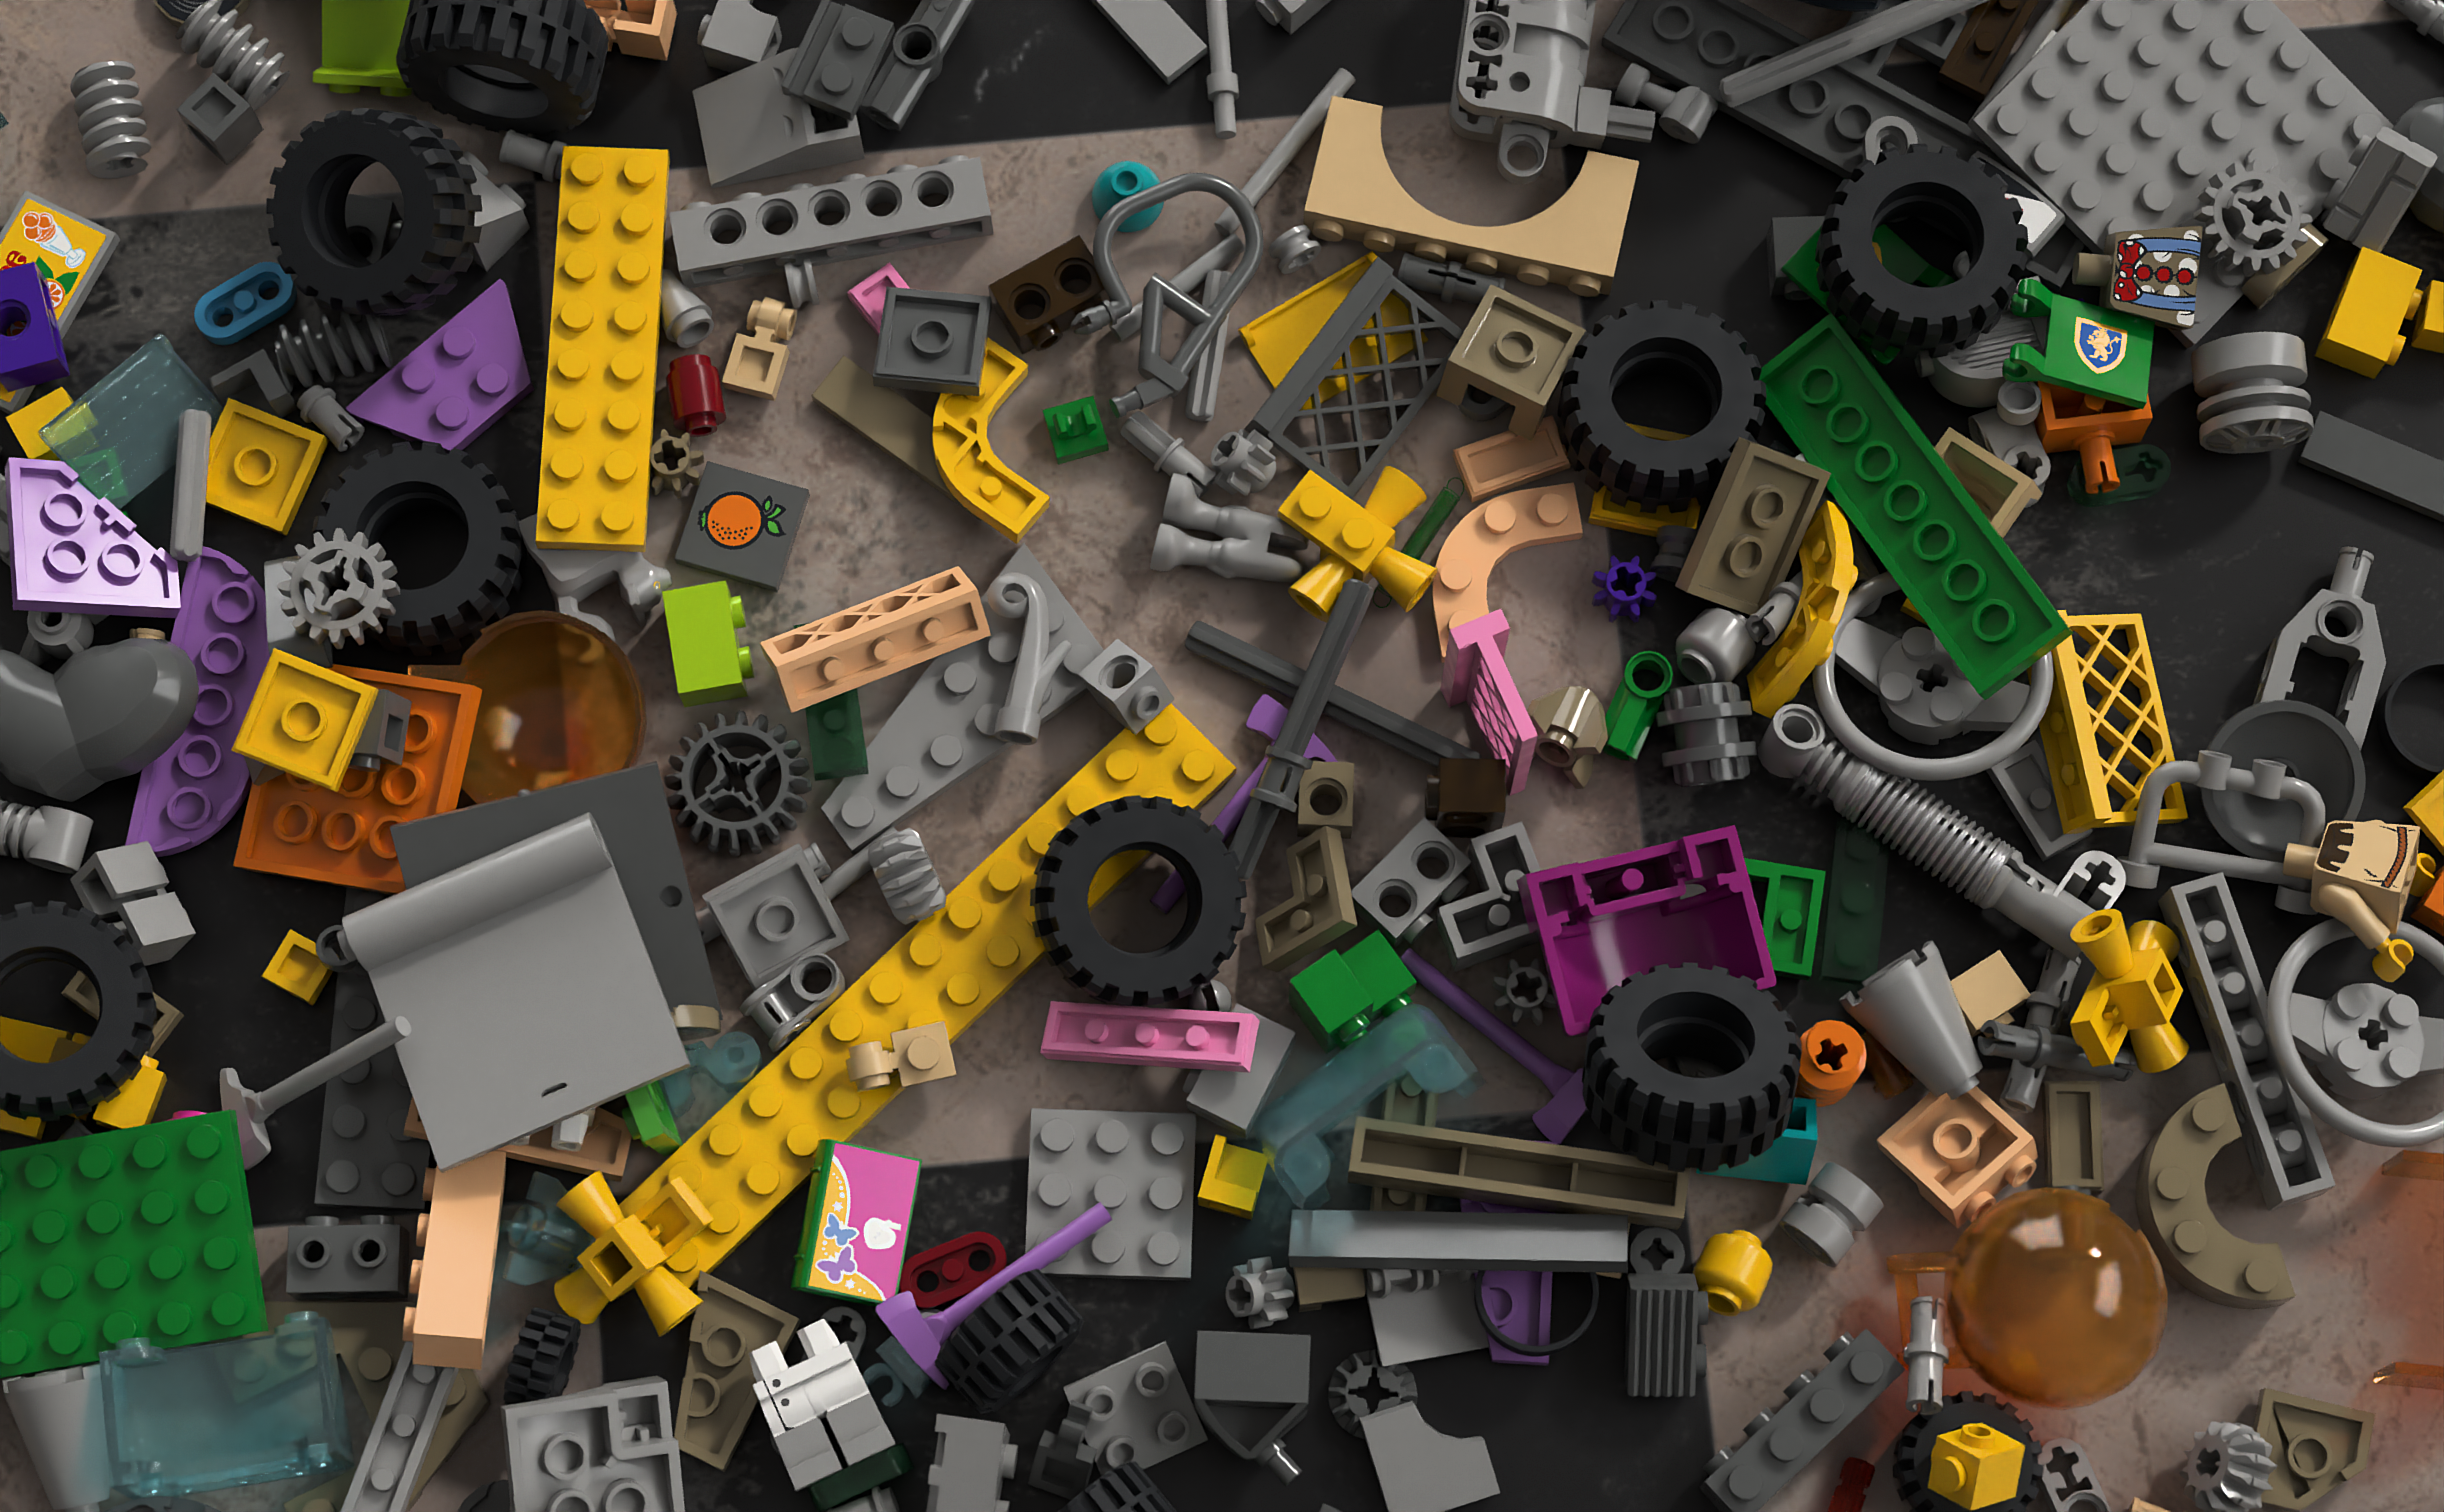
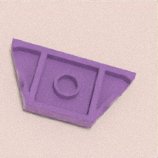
M501 279L496 281L345 407L348 414L357 422L363 423L366 421L390 430L392 435L411 442L428 441L441 443L447 454L454 448L463 450L534 390L506 284Z

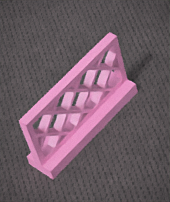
M1498 609L1450 629L1440 689L1448 707L1467 701L1492 758L1506 759V789L1509 796L1525 789L1538 734L1504 663L1510 627L1502 610Z

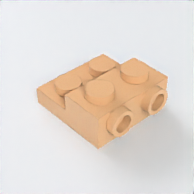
M1977 1086L1954 1100H1951L1947 1093L1936 1097L1930 1092L1876 1139L1879 1149L1917 1184L1919 1193L1957 1229L1967 1220H1970L1973 1224L1984 1220L1995 1207L1996 1199L1994 1196L2008 1184L2014 1188L2023 1185L2033 1175L2037 1166L2036 1162H2034L2038 1158L2034 1137Z

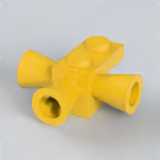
M1385 466L1363 508L1312 470H1309L1277 512V517L1320 547L1321 562L1288 588V593L1295 602L1312 616L1323 622H1328L1345 581L1352 578L1368 584L1372 577H1374L1403 610L1409 612L1425 594L1433 582L1438 569L1395 550L1396 531L1392 528L1427 500V496L1422 488L1400 470L1391 466Z
M2117 909L2099 910L2082 918L2072 928L2070 936L2097 969L2070 1022L2075 1042L2083 1048L2092 1067L2113 1064L2129 1030L2137 1066L2140 1071L2144 1073H2157L2173 1067L2186 1056L2189 1050L2186 1040L2169 1021L2183 992L2170 965L2180 951L2178 937L2168 926L2153 920L2138 921L2126 933L2122 913Z
M600 1170L581 1181L557 1202L556 1206L596 1239L576 1258L582 1267L555 1282V1297L567 1315L579 1319L582 1324H591L597 1319L609 1301L612 1302L635 1288L659 1337H661L703 1304L704 1301L662 1266L715 1220L681 1176L670 1181L641 1208L627 1218H624Z

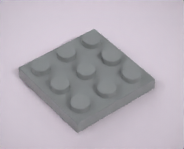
M1031 1108L1025 1254L1099 1202L1102 1203L1112 1218L1109 1223L1041 1269L1040 1271L1044 1276L1191 1281L1196 1113Z

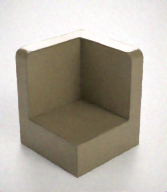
M1293 1267L1299 1312L1319 1310L1322 1307V1303L1357 1299L1365 1296L1363 1268Z

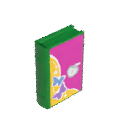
M832 1139L818 1140L814 1166L810 1169L812 1177L797 1255L793 1257L795 1266L790 1288L796 1291L877 1307V1305L897 1295L922 1159Z

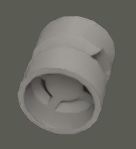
M1828 1161L1809 1184L1808 1190L1811 1195L1809 1199L1799 1197L1780 1220L1779 1225L1804 1251L1825 1265L1835 1268L1855 1243L1852 1232H1864L1884 1205L1875 1192L1858 1177L1836 1163Z

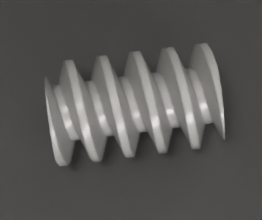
M208 0L189 15L177 31L175 38L177 40L182 38L181 48L186 54L198 52L196 62L201 68L214 66L212 74H216L224 82L229 80L228 86L238 95H244L243 99L255 111L270 100L287 81L290 71L284 73L279 71L285 55L279 52L266 59L263 55L270 43L269 40L263 38L251 45L248 40L254 27L249 23L235 30L233 25L239 13L233 9L220 16L217 12L223 0Z
M108 61L91 64L76 72L70 84L71 92L75 98L74 109L79 116L78 129L83 135L81 144L84 152L87 154L86 167L89 173L99 178H123L140 173L148 166L145 159L139 158L151 149L150 141L139 137L147 130L146 122L136 118L142 114L143 105L140 101L132 99L138 95L140 90L136 82L129 80L134 77L136 71L133 64L126 61Z

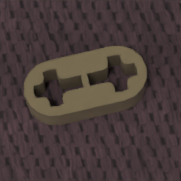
M2311 223L2300 229L2309 239L2300 248H2294L2297 256L2286 265L2280 262V267L2267 275L2260 267L2259 271L2253 274L2241 288V291L2244 293L2243 295L2258 309H2261L2276 296L2328 243L2329 240Z

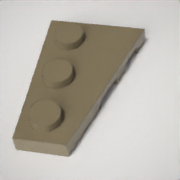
M700 1270L697 1290L698 1297L704 1302L695 1310L694 1320H692L689 1354L685 1378H683L674 1438L678 1440L680 1451L725 1472L760 1404L752 1386L757 1381L753 1374L749 1353L776 1341L784 1356L801 1320Z

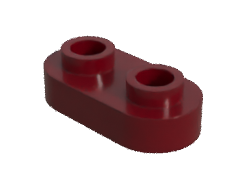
M981 1231L971 1232L912 1256L902 1267L899 1286L902 1293L906 1291L912 1292L917 1309H938L962 1299L1006 1268L1007 1255L1002 1243L992 1234ZM977 1253H984L990 1258L988 1268L981 1272L974 1271L969 1266L971 1257ZM930 1273L937 1276L939 1282L934 1291L923 1292L918 1288V1281L924 1274Z

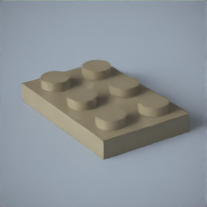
M1739 437L1675 586L1692 595L1748 615L1756 613L1769 601L1770 592L1779 583L1785 581L1831 473Z

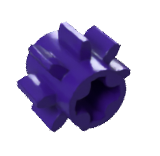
M1613 555L1609 560L1608 574L1600 571L1594 572L1592 583L1597 587L1603 588V590L1594 595L1592 605L1601 606L1604 604L1606 609L1610 611L1609 622L1613 623L1617 616L1629 615L1630 619L1636 623L1640 616V604L1647 607H1653L1657 596L1645 590V588L1650 587L1655 582L1657 575L1655 572L1644 574L1643 570L1638 566V556H1635L1631 563H1619L1618 559ZM1616 582H1621L1625 588L1634 587L1632 596L1627 597L1623 590L1614 592Z

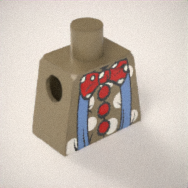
M2203 226L2123 231L2107 235L2104 255L2076 253L2072 269V282L2075 285L2100 287L2099 306L2105 309L2153 321L2156 326L2171 330L2183 331L2193 328Z

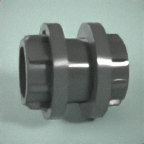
M1717 682L1668 690L1669 692H1666L1663 696L1665 711L1656 713L1659 728L1673 727L1676 751L1661 754L1663 768L1672 767L1674 782L1677 785H1681V787L1745 779L1750 774L1748 757L1757 756L1755 741L1740 742L1737 718L1751 716L1752 710L1750 701H1741L1739 686L1732 682Z

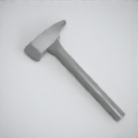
M397 1016L263 1092L255 1093L251 1089L244 1088L240 1084L235 1069H221L220 1095L222 1111L236 1110L244 1170H249L257 1165L270 1152L271 1145L264 1121L276 1109L411 1034V1026L408 1020L403 1016Z

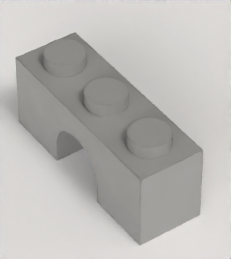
M718 0L713 15L706 14L704 16L697 37V43L702 47L706 65L734 73L776 55L782 40L778 18L756 10L751 6L753 0Z

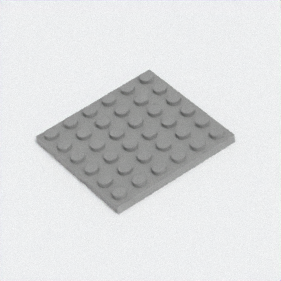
M2088 0L1967 124L2018 177L2040 192L2064 213L2066 218L2064 224L2093 254L2104 255L2106 236L2115 232L2185 226H2203V231L2206 228L2205 222L2194 220L2193 214L2201 207L2207 205L2203 204L2197 196L2206 187H2211L2208 180L2220 170L2226 173V168L2236 161H2240L2246 169V166L2254 159H2261L2263 172H2267L2274 165L2278 164L2281 166L2279 178L2285 182L2292 177H2296L2299 181L2292 189L2294 195H2308L2309 201L2299 207L2300 213L2312 216L2313 222L2325 209L2321 206L2337 179L2347 184L2357 168L2348 163L2364 134L2374 139L2382 126L2390 129L2393 128L2388 119L2271 0ZM2240 186L2230 191L2235 193L2241 190L2248 194L2252 191L2253 187ZM2210 239L2201 240L2193 328L2183 331L2168 329L2187 349L2194 346L2244 294L2241 288L2251 278V276L2247 277L2244 275L2243 264L2241 263L2229 272L2224 270L2226 257L2223 254L2210 259L2207 254L2214 246ZM2257 242L2253 245L2252 249H2268L2276 244L2271 242L2266 246Z

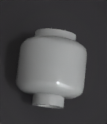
M1707 608L1702 611L1676 640L1677 664L1682 674L1696 685L1731 682L1752 660L1755 654L1756 645L1746 628L1747 619L1736 611H1727L1721 608Z

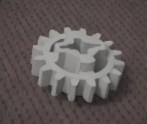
M2254 159L2246 166V169L2240 161H2236L2226 168V173L2220 170L2208 180L2211 187H2206L2198 194L2197 198L2207 206L2201 207L2193 214V219L2205 222L2206 228L2202 231L2201 240L2210 239L2214 245L2209 250L2207 256L2212 259L2219 254H2223L2226 257L2224 270L2229 272L2241 263L2243 264L2244 275L2247 277L2258 272L2260 266L2267 275L2278 269L2280 262L2286 265L2297 256L2294 248L2298 249L2307 243L2309 237L2299 229L2310 224L2312 216L2300 213L2299 207L2309 201L2308 195H2294L2292 189L2299 180L2296 177H2292L2285 182L2279 178L2281 174L2280 165L2276 164L2267 172H2263L2261 159ZM2240 186L2253 187L2252 191L2248 194L2241 190L2235 193L2230 191ZM2257 242L2266 246L2271 242L2276 244L2268 249H2252L2253 245Z
M336 528L333 541L328 542L319 532L314 533L315 547L308 550L305 546L298 543L295 549L300 556V560L297 563L284 561L282 564L283 569L291 577V580L277 583V589L283 596L289 597V599L280 604L281 609L287 617L295 616L291 624L299 634L310 629L309 637L318 646L321 645L327 635L330 636L331 642L336 649L343 648L345 636H352L359 645L365 643L363 630L369 627L380 634L383 628L378 621V617L381 614L395 615L396 610L387 600V597L400 595L398 584L395 581L389 580V578L398 573L396 567L391 560L383 561L386 552L379 543L368 548V539L362 532H358L351 542L348 541L342 528ZM365 564L371 569L373 574V589L362 582L366 573L363 569ZM346 581L349 586L347 590L337 589L332 596L329 592L332 586L341 588ZM305 588L316 595L312 604L315 609L313 614L306 606Z

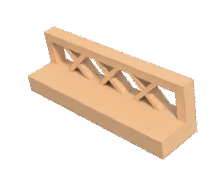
M956 566L762 641L760 645L764 657L776 673L785 704L790 712L793 713L991 636L977 588L961 568Z

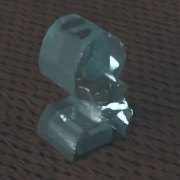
M738 1031L730 1032L720 1037L713 1046V1049H709L703 1041L683 1045L691 1066L662 1078L672 1109L678 1119L690 1110L696 1099L689 1085L693 1075L700 1072L704 1073L727 1093L736 1092L747 1085L762 1070V1055L759 1046L751 1036Z

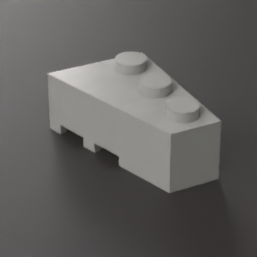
M937 1414L935 1431L939 1432L934 1465H931L929 1470L928 1484H930L926 1512H1009L1010 1502L1000 1500L1003 1479L1014 1478L1018 1445L1009 1444L1010 1434L1006 1425L998 1422Z

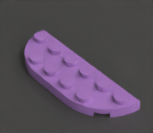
M205 546L202 548V555L196 561L188 562L180 596L181 609L177 618H175L170 641L187 653L196 668L199 685L196 710L184 733L163 755L142 769L125 844L126 846L148 841L156 857L186 851L211 838L237 813L252 786V778L244 756L232 751V747L270 658L267 642L265 591L241 564L231 557Z

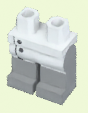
M824 1319L797 1331L808 1360L788 1368L776 1341L749 1353L753 1374L757 1381L756 1384L752 1385L796 1492L842 1471L841 1464L821 1423V1419L825 1417L848 1467L895 1446L889 1429L865 1384L846 1342L839 1344L836 1335Z

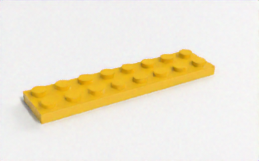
M563 146L535 540L538 549L645 552L651 468L650 452L653 436L670 163L668 150Z

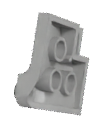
M651 1376L604 1383L603 1386L572 1394L501 1406L510 1512H685L679 1444L672 1433L668 1382L661 1377Z

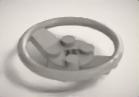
M1889 571L1869 579L1848 594L1843 614L1832 637L1833 649L1831 655L1823 665L1814 667L1812 670V680L1815 697L1827 725L1839 741L1854 755L1875 768L1899 777L1914 780L1942 781L1963 778L1987 770L2004 761L2029 739L2044 716L2050 701L2054 676L2051 651L2031 665L2030 686L2012 680L1985 701L1976 692L1932 630L1923 627H1913L1908 629L1901 639L1855 618L1874 601L1894 591L1901 590ZM1836 662L1866 688L1877 694L1881 710L1888 719V725L1893 731L1909 741L1935 745L1939 744V739L1951 738L1962 731L1963 735L1970 732V730L2005 732L1986 746L1957 757L1924 759L1893 752L1864 735L1845 713L1836 692L1834 663ZM1936 682L1941 684V687L1935 686L1932 692L1923 690L1924 683Z
M2336 918L2312 927L2302 934L2281 958L2271 980L2267 997V1035L2270 1036L2276 1060L2288 1083L2306 1106L2324 1122L2336 1130L2365 1143L2385 1147H2412L2443 1138L2444 1110L2428 1120L2410 1125H2390L2370 1121L2337 1104L2317 1085L2308 1073L2297 1051L2306 1056L2310 1067L2315 1064L2317 1065L2321 1074L2333 1084L2329 1087L2330 1090L2352 1100L2375 1099L2412 1077L2444 1074V1019L2419 1016L2418 1006L2411 997L2404 994L2397 995L2394 991L2374 983L2345 986L2326 1000L2292 993L2294 983L2301 968L2315 952L2336 940L2356 936L2347 925ZM2400 921L2397 934L2390 933L2388 938L2391 941L2402 939L2412 946L2413 951L2429 961L2444 976V946L2424 931Z

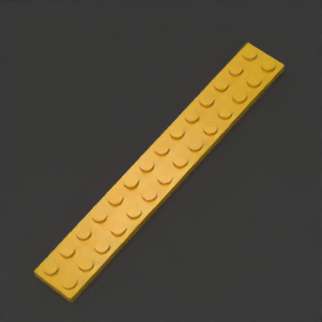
M1171 703L1136 735L1125 727L946 896L944 908L933 912V916L919 921L618 1205L624 1218H627L641 1208L670 1181L681 1176L715 1219L662 1266L692 1291L698 1286L700 1270L710 1274L812 1177L810 1169L814 1166L818 1140L832 1139L848 1143L905 1089L901 1086L898 1070H894L893 1073L888 1075L890 1085L858 1092L856 1082H850L845 1061L850 1058L848 1048L864 1043L881 1041L883 1051L888 1050L891 1053L894 1050L890 1033L945 1021L951 1045L1044 957L1045 946L1041 937L1036 938L1032 922L1036 921L1034 906H1030V892L1036 885L1037 875L1034 872L1039 859L1045 856L1050 847L1048 843L1058 831L1063 830L1070 823V820L1082 812L1107 801L1140 795L1141 798L1159 796L1172 799V804L1180 807L1188 805L1197 811L1237 773V768ZM1128 850L1118 853L1104 862L1095 873L1089 887V913L1142 864L1152 852Z

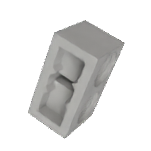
M1424 817L1351 890L1355 913L1374 931L1379 929L1393 949L1404 939L1413 944L1432 924L1433 920L1428 915L1442 901L1446 904L1455 902L1469 887L1471 882L1466 876L1470 872L1472 861ZM1434 857L1445 864L1447 872L1438 879H1428L1420 874L1417 864L1425 858ZM1397 895L1407 901L1410 909L1401 917H1390L1382 912L1379 903L1387 896Z

